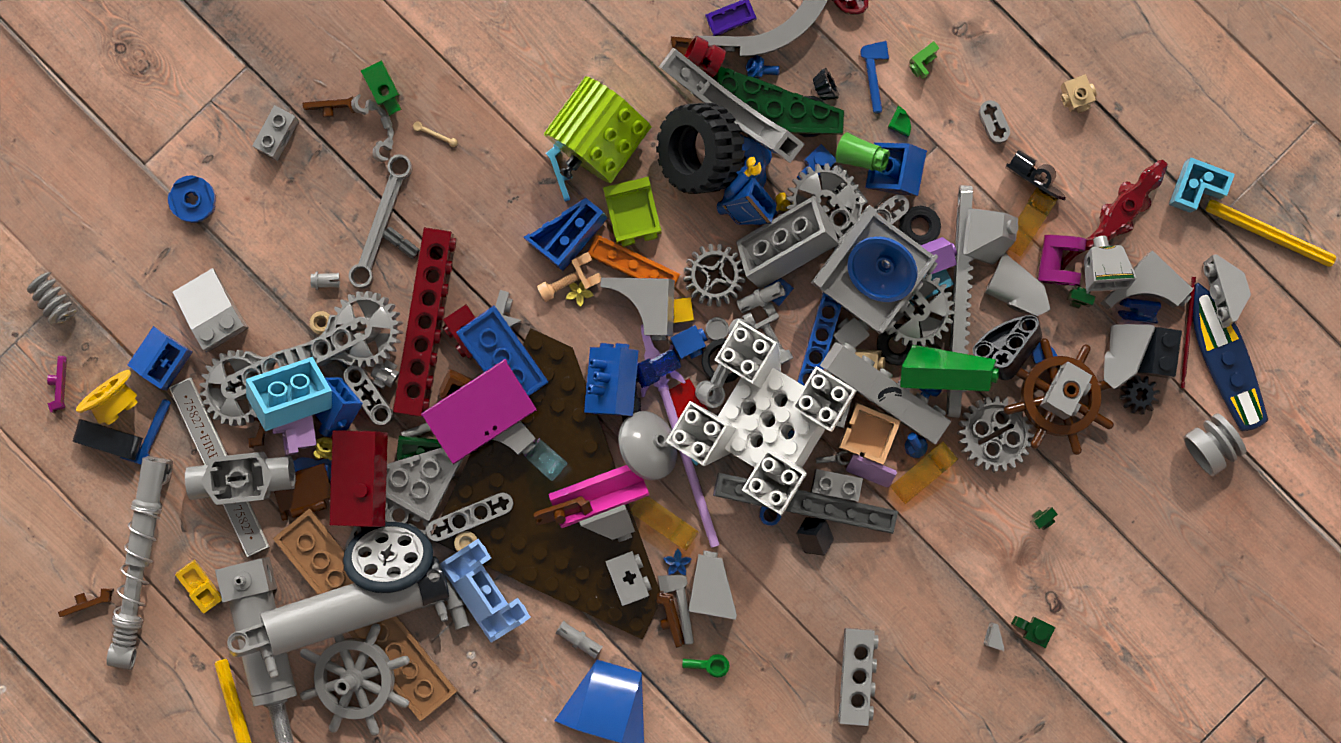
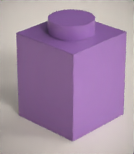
M943 237L921 245L931 254L938 256L935 260L938 264L931 274L957 265L955 256H957L956 248L953 243H950Z

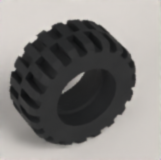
M715 103L685 104L676 107L665 117L666 120H663L660 126L661 132L657 135V140L659 141L658 146H656V153H659V159L657 160L659 166L663 168L662 173L664 177L669 178L668 182L673 187H677L679 191L688 194L717 192L727 188L738 176L736 172L741 170L743 165L741 159L744 158L745 150H742L744 138L740 135L741 128L739 124L735 123L736 119L731 113H728L727 109ZM698 132L703 139L705 156L702 164L696 154Z

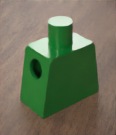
M382 60L361 70L377 104H384L389 116L402 110L396 99L400 94ZM382 86H387L389 93L385 96H382L380 92Z

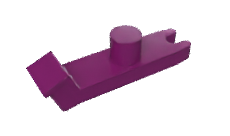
M58 356L56 375H48L47 377L48 385H56L55 401L47 403L51 413H56L57 410L66 408L64 403L66 356Z

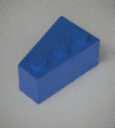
M587 198L561 213L562 215L554 220L546 222L538 230L524 236V239L533 248L562 271L567 268L572 262L571 260L577 256L608 219L605 213Z

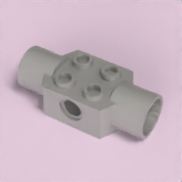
M264 452L211 457L208 465L187 467L185 471V486L188 498L190 500L212 498L216 505L268 499L272 491L294 489L296 482L295 467L291 456L268 458Z

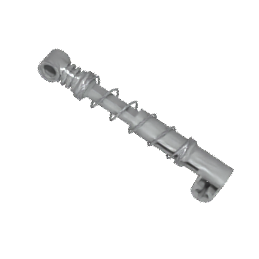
M153 456L142 458L136 499L132 501L131 509L134 511L133 518L128 523L130 529L129 542L124 546L127 551L126 564L120 569L126 575L125 585L117 589L118 594L123 597L122 606L113 611L112 624L115 626L114 630L116 631L113 633L115 637H113V643H111L108 650L107 666L132 670L136 660L137 648L134 645L136 644V633H138V629L143 624V619L138 617L137 612L138 606H145L144 603L139 602L142 585L149 584V582L143 580L145 567L149 566V563L153 562L150 560L152 543L156 541L153 538L156 520L160 519L157 514H160L162 510V505L159 502L162 485L168 483L171 478L173 460ZM128 565L127 573H125L123 567ZM125 587L124 594L122 595L119 592L120 588ZM121 609V612L116 614V610Z

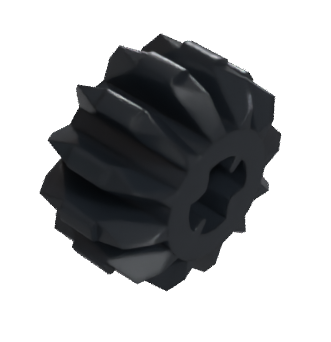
M1136 375L1134 376V382L1131 379L1126 382L1128 387L1121 386L1120 388L1126 395L1119 396V399L1127 400L1123 407L1128 408L1131 406L1130 413L1135 414L1138 410L1140 415H1144L1146 409L1148 411L1154 410L1151 403H1159V400L1154 398V395L1160 394V390L1153 391L1152 388L1157 383L1154 381L1148 385V376H1144L1141 381L1140 376ZM1137 391H1143V400L1136 399V396L1138 395Z

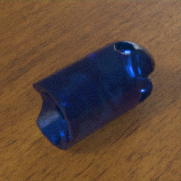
M1126 298L1119 302L1120 305L1131 310H1119L1118 314L1122 319L1158 324L1156 316L1157 312L1161 309V302Z

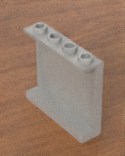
M869 205L834 250L811 284L873 330L883 333L884 330L888 332L896 322L893 318L897 312L902 313L910 303L907 299L911 293L916 294L922 287L923 282L921 280L925 274L930 275L936 268L938 263L935 260L938 256L931 254L877 214V210ZM869 237H887L902 244L912 254L917 265L918 276L914 288L906 297L894 302H880L865 296L855 287L850 279L847 263L851 251L860 241Z

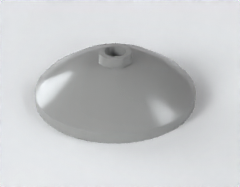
M648 411L636 412L633 416H628L624 420L619 431V448L625 463L636 475L646 480H659L666 477L674 469L677 461L678 450L665 442L672 430L658 415Z

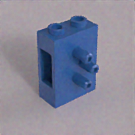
M600 343V347H590L584 413L633 416L639 350L629 349V344L615 343V347L614 344Z

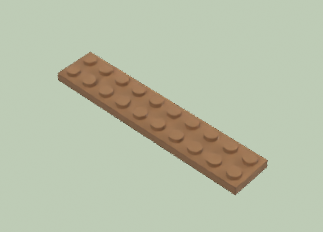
M308 509L273 538L318 595L354 583L348 578L344 570L343 558L345 550L311 509ZM398 616L377 622L381 629L375 644L387 654L390 661L402 656H408L410 659L408 665L394 669V690L398 695L408 699V707L421 722L458 690ZM373 624L348 633L352 638L366 639ZM369 656V659H370V660L373 662V664L376 666L377 664H376V663L374 662V660Z

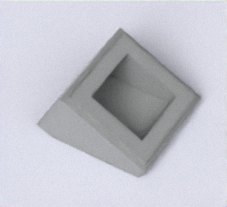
M990 622L984 639V645L1004 651L999 625Z

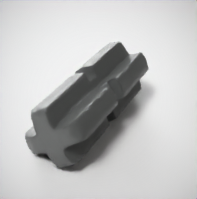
M388 227L384 231L383 237L394 246H398V249L408 257L414 259L418 255L419 248L407 239L404 240V237L392 227Z

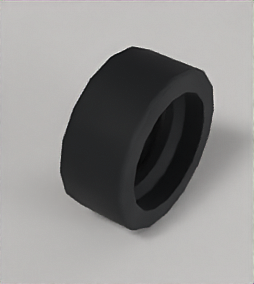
M726 339L714 340L705 348L702 354L701 364L704 373L709 379H712L715 373L710 365V356L716 349L723 346ZM732 371L728 374L724 383L736 380L739 375Z

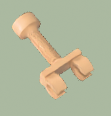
M589 252L571 260L576 269L575 273L573 272V274L571 273V275L569 274V276L567 275V277L565 276V278L563 277L552 284H548L545 281L537 285L545 302L554 298L555 291L557 292V290L578 280L582 281L585 289L601 282L599 273L586 278L581 268L582 265L592 261Z

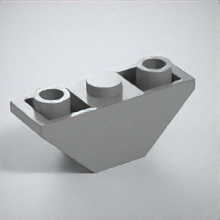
M1212 255L1203 262V270L1209 281L1210 295L1215 301L1217 318L1221 322L1222 328H1227L1237 321L1251 293L1243 271L1220 256Z

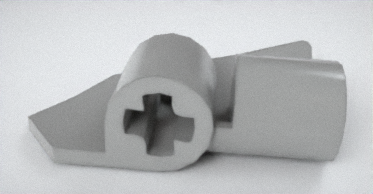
M1004 253L995 273L989 281L985 293L1006 302L1008 307L1018 312H1028L1036 317L1051 310L1045 286Z
M1124 324L1112 325L1110 327V348L1105 355L1104 381L1114 389L1119 388L1137 374L1155 330L1153 325Z

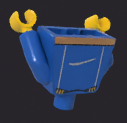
M755 157L748 158L746 161L747 170L745 172L741 171L724 190L722 201L717 203L718 213L720 215L729 214L735 223L739 225L772 223V219L778 214V210L787 211L786 207L791 205L790 201L785 199L787 197L786 193L777 194L775 203L754 177L749 178L751 175L755 176L761 172L760 162L754 166L756 163Z

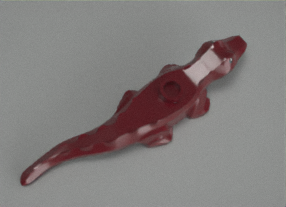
M1159 160L1143 170L1135 184L1126 181L1120 185L1118 190L1119 196L1112 204H1104L1102 206L1099 217L1101 224L1092 235L1086 238L1085 251L1095 247L1093 239L1098 236H1106L1108 241H1110L1115 236L1123 235L1133 230L1134 218L1139 212H1144L1150 208L1152 201L1148 195L1161 185L1168 167L1167 162ZM1069 251L1062 260L1061 270H1064L1073 258L1083 252Z

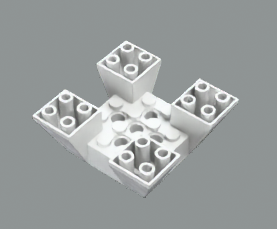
M738 319L715 358L716 362L741 376L732 394L718 416L689 401L665 442L703 466L730 453L734 454L755 468L742 491L780 515H783L807 475L802 468L825 429L831 432L834 430L857 390L817 366L806 384L802 385L781 372L779 344ZM787 396L788 401L786 405L781 407V400ZM756 405L755 413L750 415L751 407ZM775 417L774 425L769 427V420ZM794 428V436L788 439V432ZM763 437L762 445L757 447V440Z

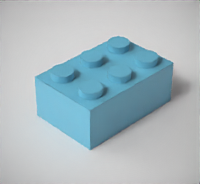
M313 357L246 379V397L265 431L332 408V390Z

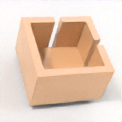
M857 403L854 405L847 423L851 425V428H845L838 448L856 455H860L862 452V457L884 465L901 421Z

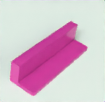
M625 465L550 493L549 498L553 506L580 496L586 501L589 500L593 511L586 516L579 512L565 517L566 521L563 524H559L561 528L649 496V492L644 479L636 475Z

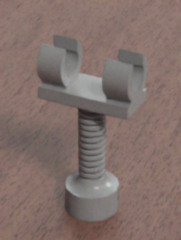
M770 301L766 306H763L769 318L756 324L750 312L742 316V318L753 323L756 330L761 328L767 337L779 344L780 364L782 365L793 359V356L789 349H783L770 326L771 322L779 319V315Z

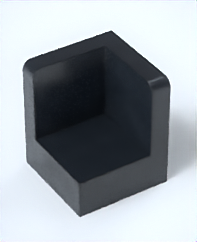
M806 517L796 532L802 549L806 554L825 556L834 541L832 532L825 519Z

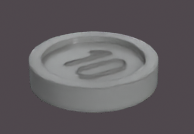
M714 317L707 322L706 334L710 339H724L727 336L729 326L723 318Z

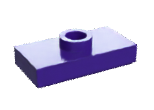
M740 0L705 14L713 36H719L757 20L749 0Z

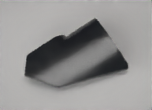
M1020 150L1014 155L1010 164H1006L1005 168L1047 194L1065 201V195L1059 189L1052 186L1056 178V171L1051 165L1043 164L1036 169L1034 166L1037 160ZM1043 172L1047 174L1045 181L1041 179Z

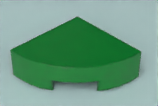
M898 106L888 128L909 137L911 133L909 116L902 107Z

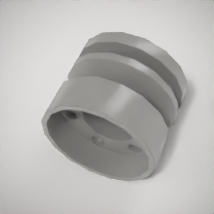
M1219 413L1211 416V421L1206 420L1203 422L1206 433L1200 428H1194L1183 437L1185 445L1193 458L1210 476H1215L1226 468L1224 457L1231 462H1235L1237 456L1242 457L1247 452L1237 430Z

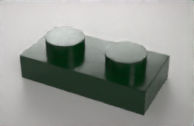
M399 436L397 461L439 449L442 446L437 439Z

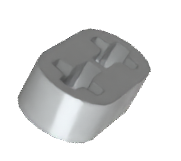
M992 100L986 101L979 108V117L990 141L995 144H1001L1010 135L1009 126L999 104ZM986 106H989L990 109H995L993 113L994 121H992L989 114H984L987 109ZM994 124H997L999 130H1004L1001 139L999 136L993 135L996 131Z

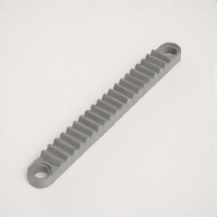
M960 185L958 191L955 239L957 251L955 259L957 265H954L952 301L955 302L952 305V310L955 311V314H951L953 323H951L949 351L963 354L969 353L964 346L969 344L965 337L970 335V332L965 330V328L970 326V322L966 321V318L970 317L971 313L967 312L966 309L971 307L967 300L972 295L967 291L972 288L968 281L972 280L973 276L968 274V272L973 270V266L969 265V263L974 260V258L963 255L968 209L972 208L973 197L972 186ZM947 390V417H960L962 393L967 390Z

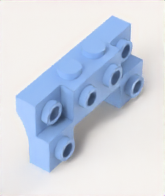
M476 539L440 564L443 572L492 643L531 617L518 598L507 603L482 565L491 557L486 547L479 539Z

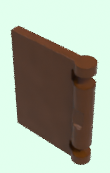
M325 463L295 471L296 482L294 489L274 491L282 521L288 520L286 512L288 509H290L292 518L301 516L308 509H311L312 512L327 509L324 499L329 498L330 501L331 483Z

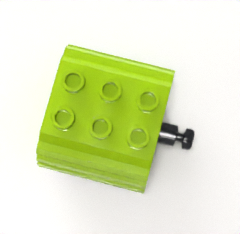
M585 76L548 126L544 136L569 157L566 162L568 167L560 170L562 176L571 179L573 176L571 171H577L579 166H582L598 178L612 183L652 126L616 92L595 79Z

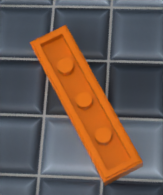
M596 234L588 250L592 259L632 278L675 280L676 285L680 273Z

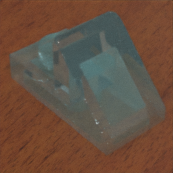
M539 438L535 442L536 446L524 457L553 481L568 463Z

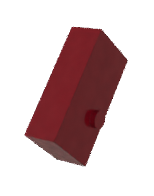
M333 431L330 525L385 527L388 432Z

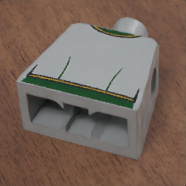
M1106 236L1094 238L1095 247L1090 248L1084 258L1086 291L1129 289L1136 280V274L1124 247L1121 245L1109 246Z

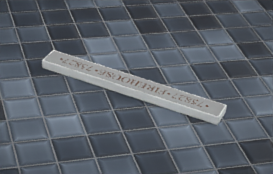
M192 378L169 387L204 465H208L211 457L228 456L205 405L202 404L203 401ZM249 501L223 504L247 557L270 547Z

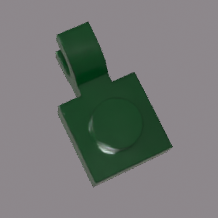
M1077 287L1069 291L1067 300L1071 301L1070 306L1079 309L1081 305L1086 307L1093 306L1096 296L1090 295L1091 291H1086L1085 288Z
M1048 507L1044 511L1038 510L1032 514L1034 519L1030 522L1035 529L1042 528V530H1045L1055 523L1053 518L1058 514L1053 507Z
M1014 616L1011 622L1012 625L1026 631L1023 638L1043 648L1047 647L1056 628L1034 616L1030 622Z

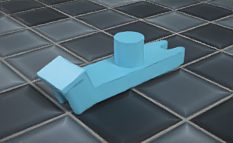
M553 145L554 147L546 155L551 160L564 201H568L570 197L564 181L569 179L560 173L556 157L561 154V150L556 145Z

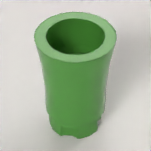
M846 132L839 141L836 151V162L882 172L888 165L890 151Z

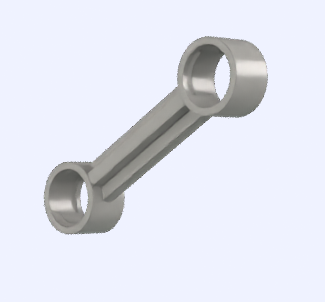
M737 318L731 322L728 329V335L731 333L738 319L754 329L755 326L753 323L749 321ZM719 363L711 381L701 385L698 390V400L700 403L711 408H716L722 404L725 397V391L722 386L730 372L728 368ZM714 389V396L708 401V395Z

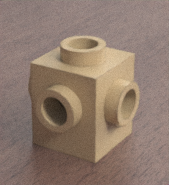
M1086 74L1066 81L1060 86L1063 93L1061 94L1062 103L1065 108H1069L1070 112L1075 110L1078 113L1091 109L1090 105L1096 101V89L1092 83L1089 84Z

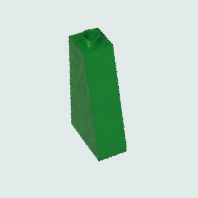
M912 345L902 365L900 387L990 391L992 384L997 383L999 369H995L996 359Z

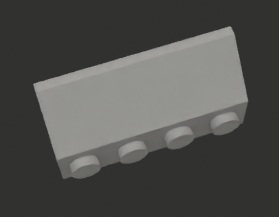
M815 196L773 219L772 223L765 224L736 241L746 277L761 289L839 244L834 226Z

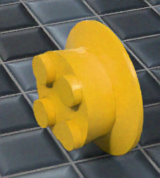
M122 371L98 386L80 402L76 408L77 413L91 410L99 424L106 423L110 425L119 417L118 413L124 409L127 411L138 403L135 399L137 394L125 384L131 375V371Z

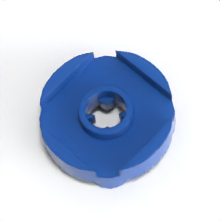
M193 175L181 177L173 184L171 192L168 194L170 210L185 222L196 223L203 221L215 211V191L211 184L203 178ZM190 193L198 196V201L194 205L186 202V198H189L188 194Z

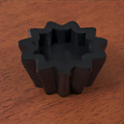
M827 68L822 69L813 78L817 94L822 100L838 99L839 92L834 78Z

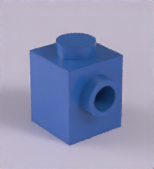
M696 325L670 338L681 360L688 356L693 359L703 354L702 349L706 348L704 342L708 341L703 329H697Z

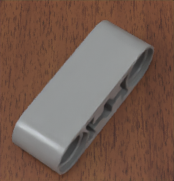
M357 365L348 367L344 372V380L363 403L362 407L371 420L380 426L389 425L394 419V412L377 386L373 384V380L366 370ZM355 370H359L362 374L361 380L357 383H353L350 379L351 373ZM365 386L369 392H374L372 395L373 400L376 403L380 401L382 403L374 406L370 400L364 399L367 396L364 390L361 388L357 390V388ZM384 408L388 412V418L380 422L376 415L380 409Z

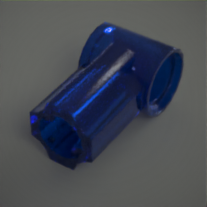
M671 349L653 359L649 358L638 363L636 378L643 389L661 380V377L681 368L682 365L674 349Z

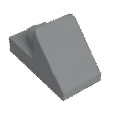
M500 290L495 307L510 328H513L522 323V321L505 316L506 312L510 313L513 299H510L511 294L509 292Z

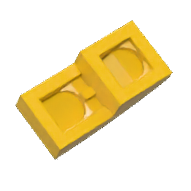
M195 559L175 573V576L189 592L190 598L203 614L222 601L220 593Z

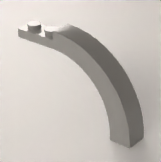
M803 0L798 10L786 22L760 35L746 37H699L707 40L709 46L716 45L726 50V52H735V48H740V57H753L771 53L789 45L804 34L819 17L828 0Z
M672 48L660 64L659 68L689 90L703 103H715L727 109L728 113L734 116L736 119L735 123L739 124L743 133L785 161L791 163L804 146V143L788 130L778 126L741 101L676 49Z

